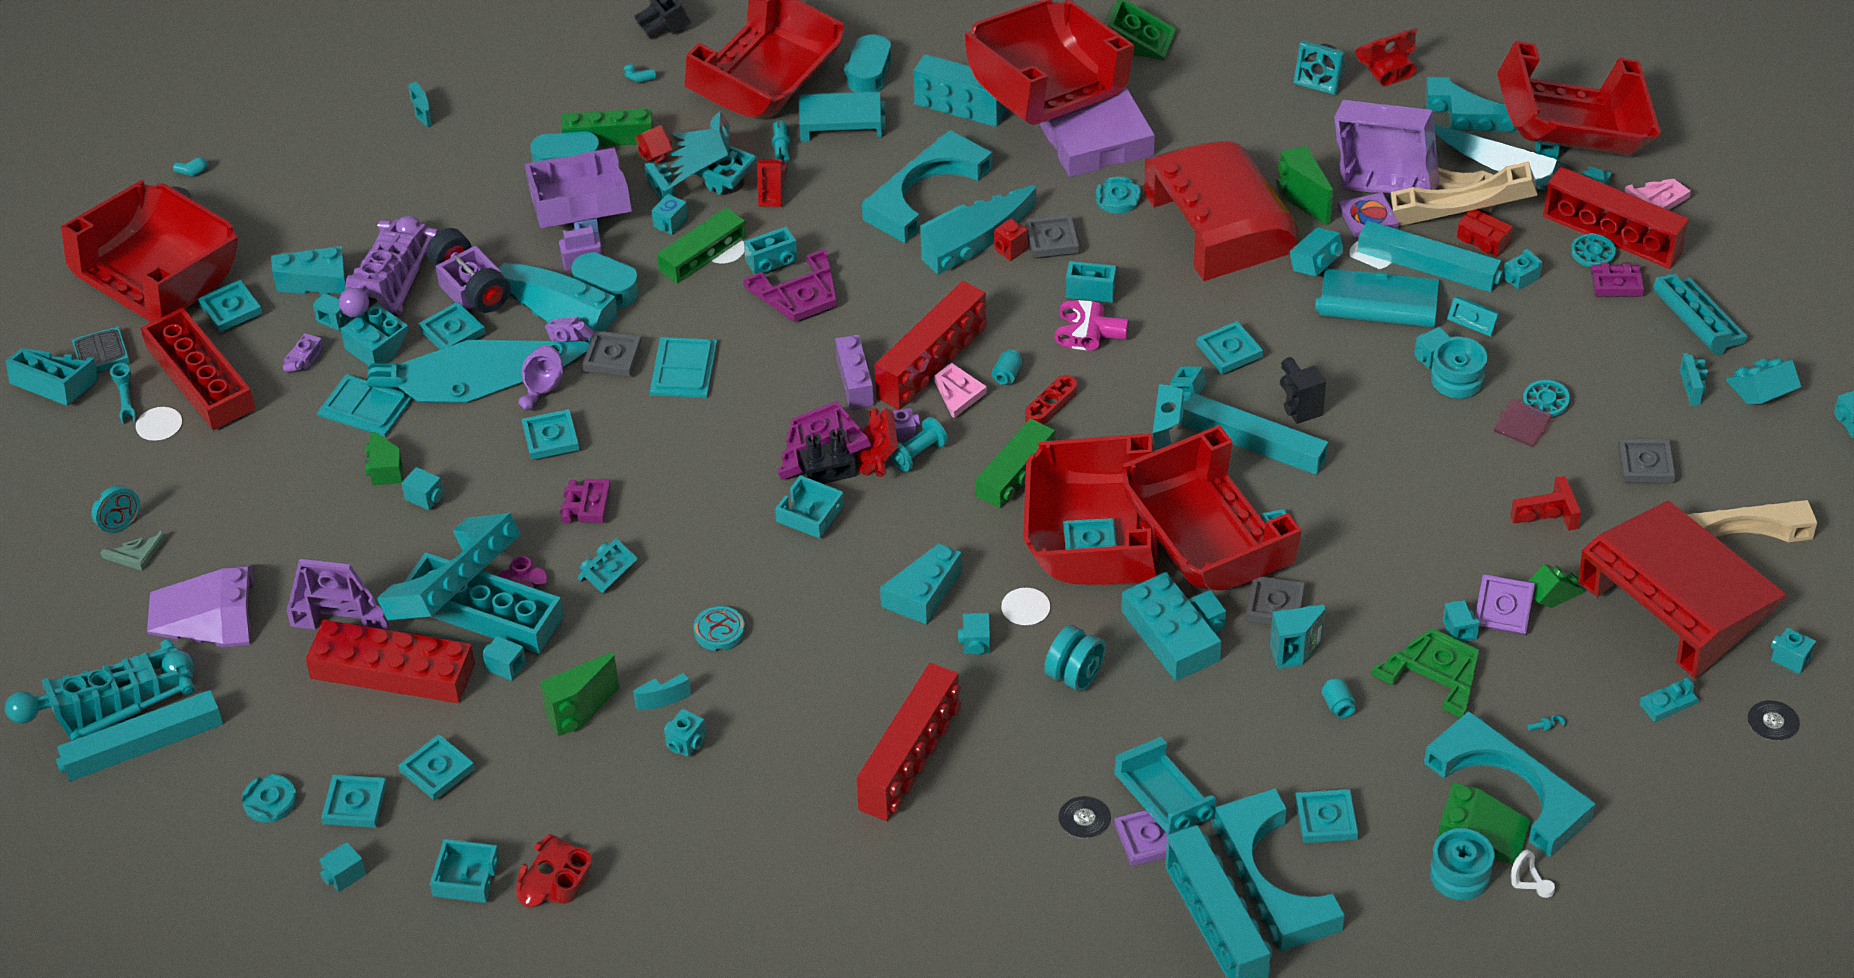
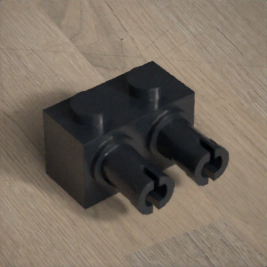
M649 0L650 6L634 15L635 20L643 28L649 39L665 29H669L672 34H675L691 24L683 6L678 0Z
M1293 357L1285 358L1281 362V368L1286 375L1281 377L1280 386L1287 394L1286 402L1284 403L1287 415L1291 416L1296 424L1323 416L1326 389L1325 379L1315 365L1301 370Z
M837 428V434H835V429H832L829 433L831 443L821 445V436L819 434L813 433L812 440L810 434L806 436V448L799 450L804 477L822 484L856 477L855 459L853 453L850 454L847 448L845 431L842 428Z

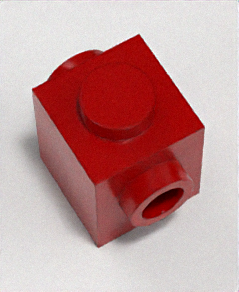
M661 125L635 137L638 142V151L641 157L646 159V162L653 159L655 163L668 158L666 154L673 150L671 138L667 133L665 134Z
M1009 219L994 229V250L1009 261L1014 260L1027 251V229L1013 219Z

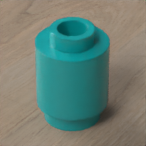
M1015 350L1003 352L991 372L994 380L1002 385L1012 384L1022 367V356Z
M1335 678L1328 680L1324 684L1321 693L1331 713L1339 719L1351 716L1356 710V702L1346 682L1343 679Z

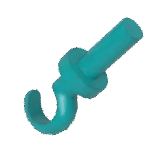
M1553 715L1549 719L1544 717L1541 718L1540 722L1528 724L1527 729L1531 731L1542 728L1543 731H1548L1551 726L1555 725L1554 720L1560 721L1562 726L1566 722L1562 716Z

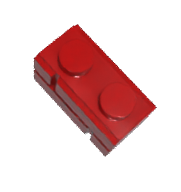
M1477 209L1468 211L1459 221L1457 238L1462 242L1471 244L1481 249L1484 253H1490L1496 257L1511 243L1513 226Z

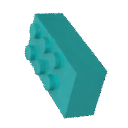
M924 54L913 70L915 105L995 127L998 126L1007 111V107L996 100L976 80L970 66Z
M1167 572L1122 591L1121 612L1175 682L1220 661L1221 640Z

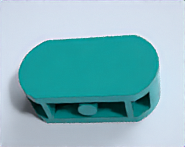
M866 35L857 39L854 49H850L849 63H845L844 76H847L850 90L859 93L879 92L883 89L892 62L891 43L888 39L879 35Z
M588 131L541 134L531 143L532 162L598 151L599 142L597 137Z
M596 252L585 253L577 257L572 263V277L615 296L617 308L629 306L638 298L637 272L629 265Z

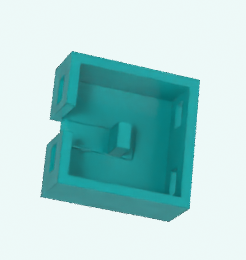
M800 475L790 488L793 506L789 508L788 496L785 495L775 508L776 522L820 539L843 508L844 492Z
M444 839L430 881L432 896L486 903L492 886L490 876H495L500 859L497 845Z

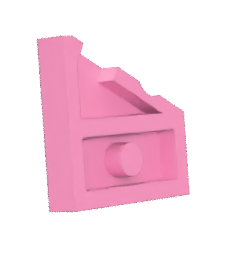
M1675 179L1648 182L1642 188L1634 189L1633 185L1625 187V193L1667 210L1688 199L1691 192Z
M953 363L935 375L937 388L953 418L987 393V386Z

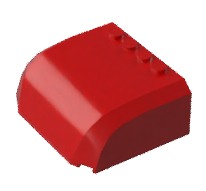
M748 0L747 24L718 53L698 43L686 55L684 87L738 114L760 119L771 118L836 53L841 44L844 23L800 0Z
M1039 0L977 21L972 25V30L969 33H965L966 55L976 80L996 100L1032 126L1118 95L1129 82L1134 45L1072 0H1065V2Z
M1514 41L1497 72L1504 103L1512 124L1520 135L1529 141L1630 156L1650 145L1661 134L1642 67L1638 60L1619 57L1601 89L1531 79L1530 77L1540 61L1537 46L1534 43Z
M1231 141L1208 142L1187 146L1145 159L1144 194L1153 207L1175 202L1195 231L1193 267L1203 281L1290 255V250L1299 244V229L1294 216L1251 156L1240 144Z
M144 180L138 181L61 226L65 261L72 273L149 322H153L182 307L184 309L198 301V298L208 294L218 286L232 267L238 244V236L234 234L233 227L229 221L166 184L146 185Z
M1220 425L1122 464V473L1127 500L1147 527L1151 528L1153 535L1187 581L1197 588L1222 591L1253 581L1295 563L1302 530L1289 513L1266 521V524L1228 476L1233 441Z
M1152 433L1039 442V448L1035 454L1030 455L1026 461L1023 540L1043 570L1056 580L1068 584L1084 585L1138 583L1158 576V540L1153 535L1151 528L1147 527L1127 500L1122 473V464L1155 451ZM1114 518L1117 546L1065 549L1063 521Z

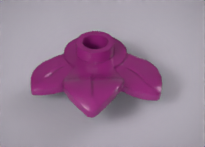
M526 556L515 557L511 561L509 569L502 571L498 575V577L531 588L545 585L547 582L545 571L535 567L534 563Z

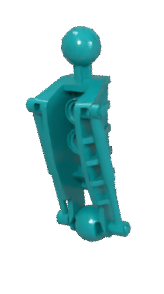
M165 639L161 642L160 649L148 654L146 652L141 653V655L134 656L128 660L124 658L120 663L112 666L103 665L102 669L90 672L85 670L82 674L71 677L67 674L63 675V678L48 680V678L42 679V687L45 694L35 697L29 692L17 691L6 700L4 706L5 714L11 722L27 724L36 718L40 710L52 708L69 739L73 741L140 713L142 709L181 691L184 695L193 693L195 690L192 683V674L195 668L194 662L188 653L175 647L172 639ZM161 668L162 674L156 676L154 669Z

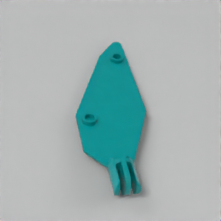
M466 340L400 364L368 363L367 386L398 387L417 402L468 403L523 383V363L531 353L541 346L555 348L560 353L564 368L587 353L589 343L585 341Z

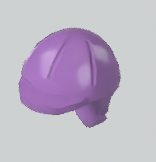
M541 346L524 361L522 378L528 393L519 399V405L523 410H533V405L537 403L540 394L548 393L560 384L563 376V364L560 353L555 348Z

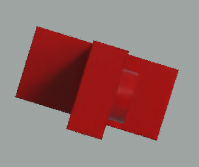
M780 159L758 160V206L781 207L782 185L787 173V162H782Z
M1566 476L1555 477L1553 493L1514 499L1510 517L1513 524L1562 516L1568 531L1578 529L1581 511Z

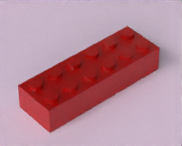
M1563 167L1558 169L1547 185L1543 211L1544 218L1583 234L1604 236L1615 247L1667 269H1670L1682 254L1689 218Z
M961 281L875 363L876 398L898 410L906 403H910L913 397L921 389H924L937 373L943 370L950 361H953L964 347L969 346L973 338L985 330L987 325L986 292Z
M183 307L140 327L146 349L212 431L256 409L251 389Z
M324 619L305 658L310 679L458 704L475 665L472 645L469 643Z
M929 662L856 777L859 811L887 822L893 813L898 812L902 797L905 793L908 794L911 791L917 773H922L928 755H932L935 752L938 739L941 735L946 734L951 718L957 716L960 711L961 701H959L961 685H959L957 672Z

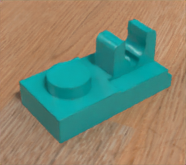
M645 163L647 182L658 199L661 201L667 194L675 195L673 187L668 189L672 182V173L667 172V166L663 164L656 167L654 163Z
M1456 296L1453 299L1447 320L1492 336L1499 320V313Z
M1684 353L1680 366L1683 384L1690 406L1700 405L1702 395L1706 393L1704 380L1707 379L1708 369H1704L1705 360H1694L1692 355Z
M1687 677L1684 678V682L1682 680L1677 683L1675 682L1670 686L1641 697L1639 705L1655 723L1698 704L1699 699L1693 693L1695 685Z

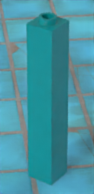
M1368 220L1359 234L1357 250L1359 253L1487 292H1492L1495 284L1499 285L1503 276V271L1500 270L1501 260Z
M1192 393L1188 401H1184L1182 426L1203 432L1220 425L1234 445L1315 475L1318 474L1327 459L1328 442L1195 393Z
M208 690L59 745L57 749L60 757L55 758L60 773L66 772L69 781H73L221 726L223 722L212 692Z

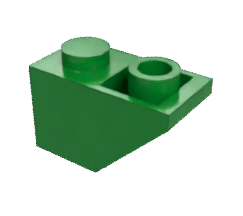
M371 432L370 443H366V455L369 458V461H365L366 476H371L372 485L402 483L403 463L400 449L376 432Z
M1543 564L1528 580L1530 583H1535L1534 599L1539 604L1550 608L1573 599L1585 591L1579 584V578L1573 572H1565L1559 566L1552 567Z

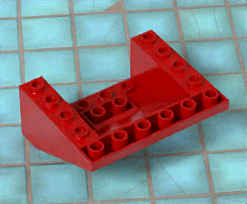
M1669 500L1601 533L1584 547L1581 552L1579 583L1597 598L1615 583L1680 636L1676 664L1695 679L1786 600V593Z

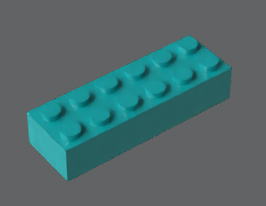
M425 552L404 582L431 573L450 562V560ZM481 571L431 617L494 639L496 636L523 646L526 650L540 654L564 618L561 597Z
M1198 825L1167 835L1165 868L1225 977L1268 978V974L1271 972V947L1267 941L1262 940L1256 920L1249 917L1244 899L1237 896L1232 878L1225 875L1222 861L1218 855H1214L1208 836L1202 834Z

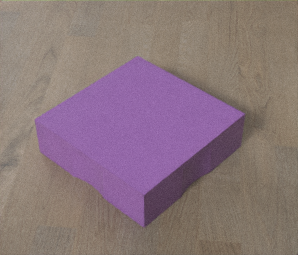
M1126 87L1118 95L1039 123L1047 139L1055 147L1058 158L1069 177L1099 170L1113 164L1126 163L1154 156L1155 135Z
M1342 100L1334 120L1337 143L1341 152L1340 169L1343 189L1371 193H1391L1411 187L1437 189L1440 182L1433 110Z
M615 148L524 164L528 188L540 228L632 211L628 186L624 174L620 170Z

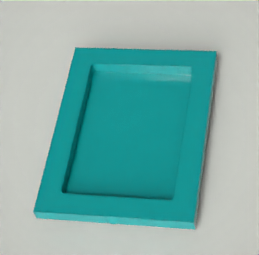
M660 337L649 391L650 395L707 398L717 340Z
M346 374L319 409L317 415L370 433L376 432L380 436L386 437L413 398L403 391L390 387H368L367 380Z

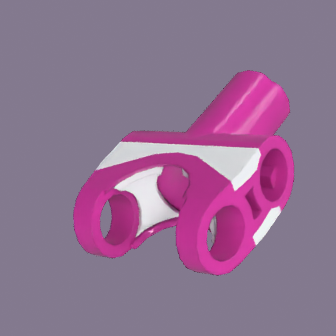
M1066 301L1060 305L1059 315L1062 319L1074 324L1056 329L1054 338L1063 347L1078 350H1095L1099 346L1100 337L1126 340L1128 319L1104 317L1105 308L1098 302ZM1073 309L1075 312L1067 313L1064 310ZM1065 334L1068 335L1070 338L1064 339L1059 335Z

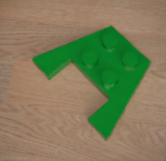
M1431 628L1407 644V648L1400 653L1395 652L1390 655L1388 661L1381 665L1379 663L1375 665L1371 676L1393 685L1405 668L1452 689L1442 704V710L1461 718L1466 714L1479 650Z

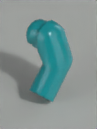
M633 63L624 66V75L630 80L640 83L656 79L654 69L637 71Z
M198 157L187 164L175 162L173 171L195 177L208 168V161L205 158Z

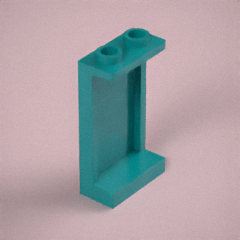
M880 92L799 95L801 142L810 141V131L877 129V138H882L881 129H886L885 116H881V114H885V101H880Z
M1162 737L1117 754L1114 774L1169 835L1214 817L1216 798L1213 795L1204 798L1166 756L1167 742Z

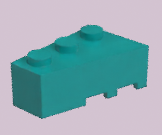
M342 246L271 255L272 273L277 292L306 294V291L319 292L320 296H322L324 293L341 294L345 291L347 273Z
M21 348L6 360L10 384L66 406L71 404L98 381L95 358L93 357L79 360L73 359V355L65 354L64 357L51 356V352Z
M938 543L880 587L881 607L927 625L962 572L961 552Z

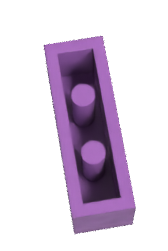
M859 335L835 338L836 359L849 409L874 406L873 385Z

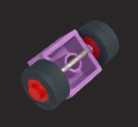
M455 228L443 229L433 236L427 246V256L436 266L439 286L455 303L459 302L466 310L475 307V309L482 313H489L497 310L506 302L511 289L508 280L477 246L472 247L470 241Z

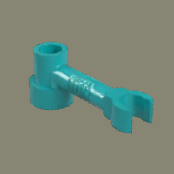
M117 363L112 366L110 374L120 392L121 410L119 417L124 425V418L126 416H132L134 422H136L137 417L131 406L129 389L132 386V375L130 368L125 363Z

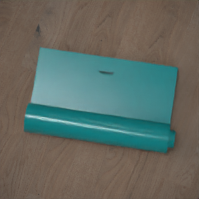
M1325 268L1321 297H1316L1315 311L1319 312L1320 317L1434 328L1439 280L1389 275L1381 272L1369 273Z

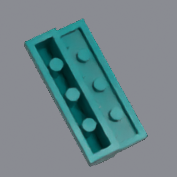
M1675 273L1656 277L1653 285L1655 294L1713 354L1723 355L1727 347L1745 343L1748 336L1690 277L1680 279Z

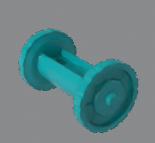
M932 417L926 418L922 422V432L903 445L897 442L898 448L889 457L898 469L903 472L909 471L913 467L912 458L930 445L934 444L937 447H943L947 444L948 437L945 429L936 419Z

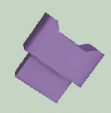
M589 225L587 228L571 231L563 230L564 239L559 240V247L565 271L571 270L574 260L585 253L596 252L602 255L599 237L597 233H593L592 225Z

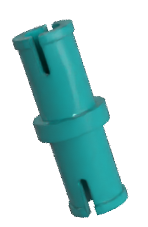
M779 121L780 128H778V122L773 124L774 137L772 139V146L775 148V159L782 161V156H784V162H787L789 160L788 147L790 145V138L787 136L786 122Z

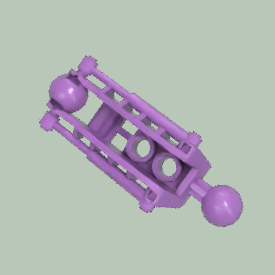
M404 216L399 220L395 219L393 222L380 220L378 223L380 233L372 249L368 252L365 259L362 260L360 268H356L352 276L348 275L346 279L345 291L341 293L339 299L341 311L349 317H359L368 310V297L377 298L378 305L392 315H400L403 312L402 304L419 272L420 263L427 251V246L439 230L427 228L426 224H422L414 216Z

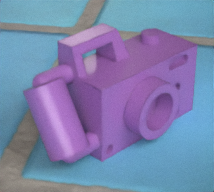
M579 317L552 319L545 326L551 341H587L593 335V330L584 322H580Z
M304 333L292 351L285 357L283 370L286 373L297 371L301 368L308 370L323 350L322 339Z

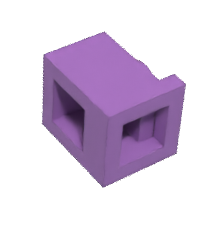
M911 408L893 411L897 442L910 440L916 436V429L920 428L918 414H913Z

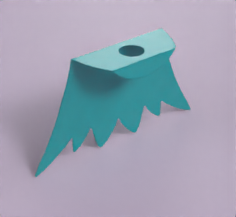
M721 111L711 120L710 127L712 129L672 133L675 137L685 140L676 145L685 147L671 154L672 156L683 157L674 162L670 168L684 166L674 173V175L681 174L671 183L668 189L704 167L728 156L730 124Z
M1159 384L1152 432L1156 450L1171 445L1169 429L1182 422L1184 394L1181 388ZM1169 402L1174 403L1176 408L1174 409Z

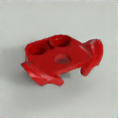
M1417 28L1404 30L1392 36L1377 39L1355 50L1358 60L1368 66L1369 72L1382 86H1389L1406 80L1416 72V65L1408 56L1410 52H1414ZM1394 42L1391 49L1385 50L1389 43Z
M548 834L533 847V849L540 853L529 870L528 865L524 863L520 868L516 883V895L524 907L537 906L544 900L561 904L571 902L589 874L591 855L586 849L576 848L561 838ZM542 863H549L553 866L554 871L550 874H542L538 870V866ZM573 864H581L582 867H577ZM561 884H565V885H568L569 888H564V887H561L560 885H561Z

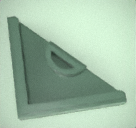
M160 531L154 537L144 540L142 538L122 543V547L112 550L102 549L100 553L103 559L142 571L163 544L166 535L165 532Z

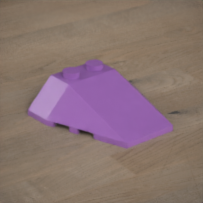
M307 559L299 560L286 610L291 627L315 630L321 614L360 618L363 626L390 630L389 622L382 609L351 564Z
M254 565L227 566L150 592L147 624L148 635L178 640L180 637L190 638L195 643H202V641L214 642L219 647L250 645L251 623L248 616L249 587L253 586Z

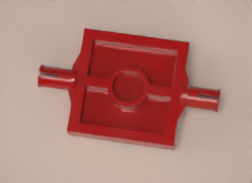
M872 408L868 411L869 424L861 430L868 437L871 446L857 451L859 472L866 476L876 469V476L883 477L886 475V460L898 448L894 413L885 408L879 414L878 409Z

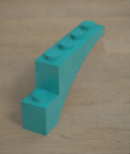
M1427 77L1425 90L1426 109L1433 110V112H1449L1451 129L1458 131L1518 132L1512 124L1505 104L1496 103L1472 94L1451 82L1450 78Z

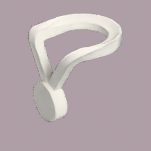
M1524 850L1517 857L1511 872L1512 886L1519 889H1537L1539 896L1544 898L1551 897L1555 893L1554 883L1549 880H1541L1534 867V853ZM1527 857H1529L1530 872L1536 883L1520 882L1519 870Z

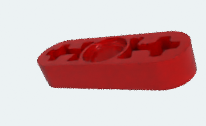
M1069 375L1058 377L1026 407L1025 421L1033 419L1045 425L1076 395V379ZM1052 398L1057 400V402L1048 404L1045 400Z

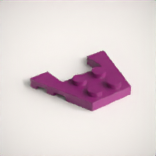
M826 249L806 255L807 263L813 270L812 273L772 287L762 272L743 279V286L793 322L837 306Z
M838 401L792 418L786 438L788 445L781 457L783 463L778 468L781 480L802 473L799 450L806 448L805 438L809 434L811 435V440L813 439V433L819 434L821 436V445L831 443L829 433L832 429H835V434H837V428H842L845 431L846 445L850 454L871 446L868 437L852 421L849 414Z

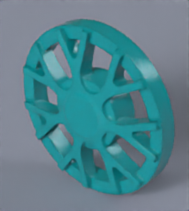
M1598 234L1581 235L1571 245V255L1574 260L1582 266L1591 268V265H1600L1601 262H1608L1610 264L1615 257L1616 249L1614 244L1608 238ZM1586 240L1587 243L1584 245L1581 241ZM1610 248V251H1603V249Z
M1553 380L1535 381L1523 393L1525 408L1531 414L1541 418L1558 416L1569 406L1570 395L1568 390L1561 383ZM1540 386L1542 390L1537 392L1534 388ZM1553 386L1556 388V390H1550L1549 387ZM1565 395L1563 399H1556L1557 396ZM1527 396L1536 397V400L1527 399ZM1558 404L1562 407L1557 409L1556 407H1554V405ZM1538 405L1540 407L1534 409L1532 406ZM1549 408L1550 412H1544L1543 409Z

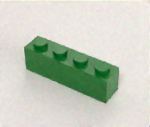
M651 108L561 114L562 133L591 132L597 137L599 147L638 145L635 137L654 128Z
M727 207L658 252L659 271L675 283H680L745 239V220Z
M1029 419L975 479V496L998 508H1001L1007 501H1010L1015 491L1021 485H1025L1027 459L1030 455L1035 454L1039 448V442L1055 441V430L1033 419Z

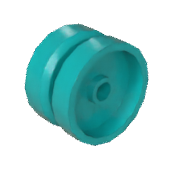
M1451 337L1439 342L1434 349L1431 370V383L1439 393L1450 398L1462 399L1477 394L1483 387L1487 353L1484 347L1477 341L1467 337Z
M1067 625L1056 636L1049 649L1044 665L1045 675L1057 682L1064 680L1067 687L1077 692L1084 691L1092 683L1103 663L1106 652L1105 641L1095 635L1086 636L1085 631L1075 625Z
M1455 828L1442 833L1435 841L1429 871L1431 882L1436 890L1444 896L1455 900H1471L1481 896L1488 889L1495 857L1493 846L1485 836L1467 828Z

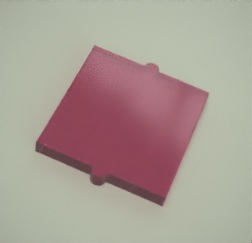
M1511 399L1505 411L1500 413V419L1494 427V432L1534 447L1540 435L1545 433L1544 428L1549 422L1551 414Z

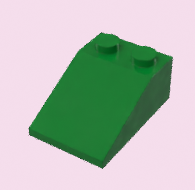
M1116 0L1104 21L1105 25L1134 45L1133 55L1158 60L1165 58L1176 30L1173 26L1128 0Z
M1307 145L1281 151L1280 161L1277 163L1279 178L1276 180L1278 191L1282 192L1286 200L1323 224H1330L1333 188Z
M613 652L540 681L545 715L558 736L573 732L577 728L582 727L619 689L616 661Z
M1453 782L1439 824L1437 838L1442 833L1455 828H1467L1477 831L1485 836L1493 846L1495 860L1514 864L1522 851L1530 819L1480 789Z

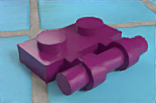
M1601 262L1600 265H1591L1590 272L1593 274L1592 281L1595 296H1643L1644 286L1642 275L1639 273V265H1630L1629 262H1622L1621 265H1609L1608 262Z
M585 478L584 486H578V481L570 480L564 490L565 502L561 505L560 509L561 521L570 523L571 518L574 515H578V522L604 523L611 487L610 479ZM581 498L580 502H575V500Z

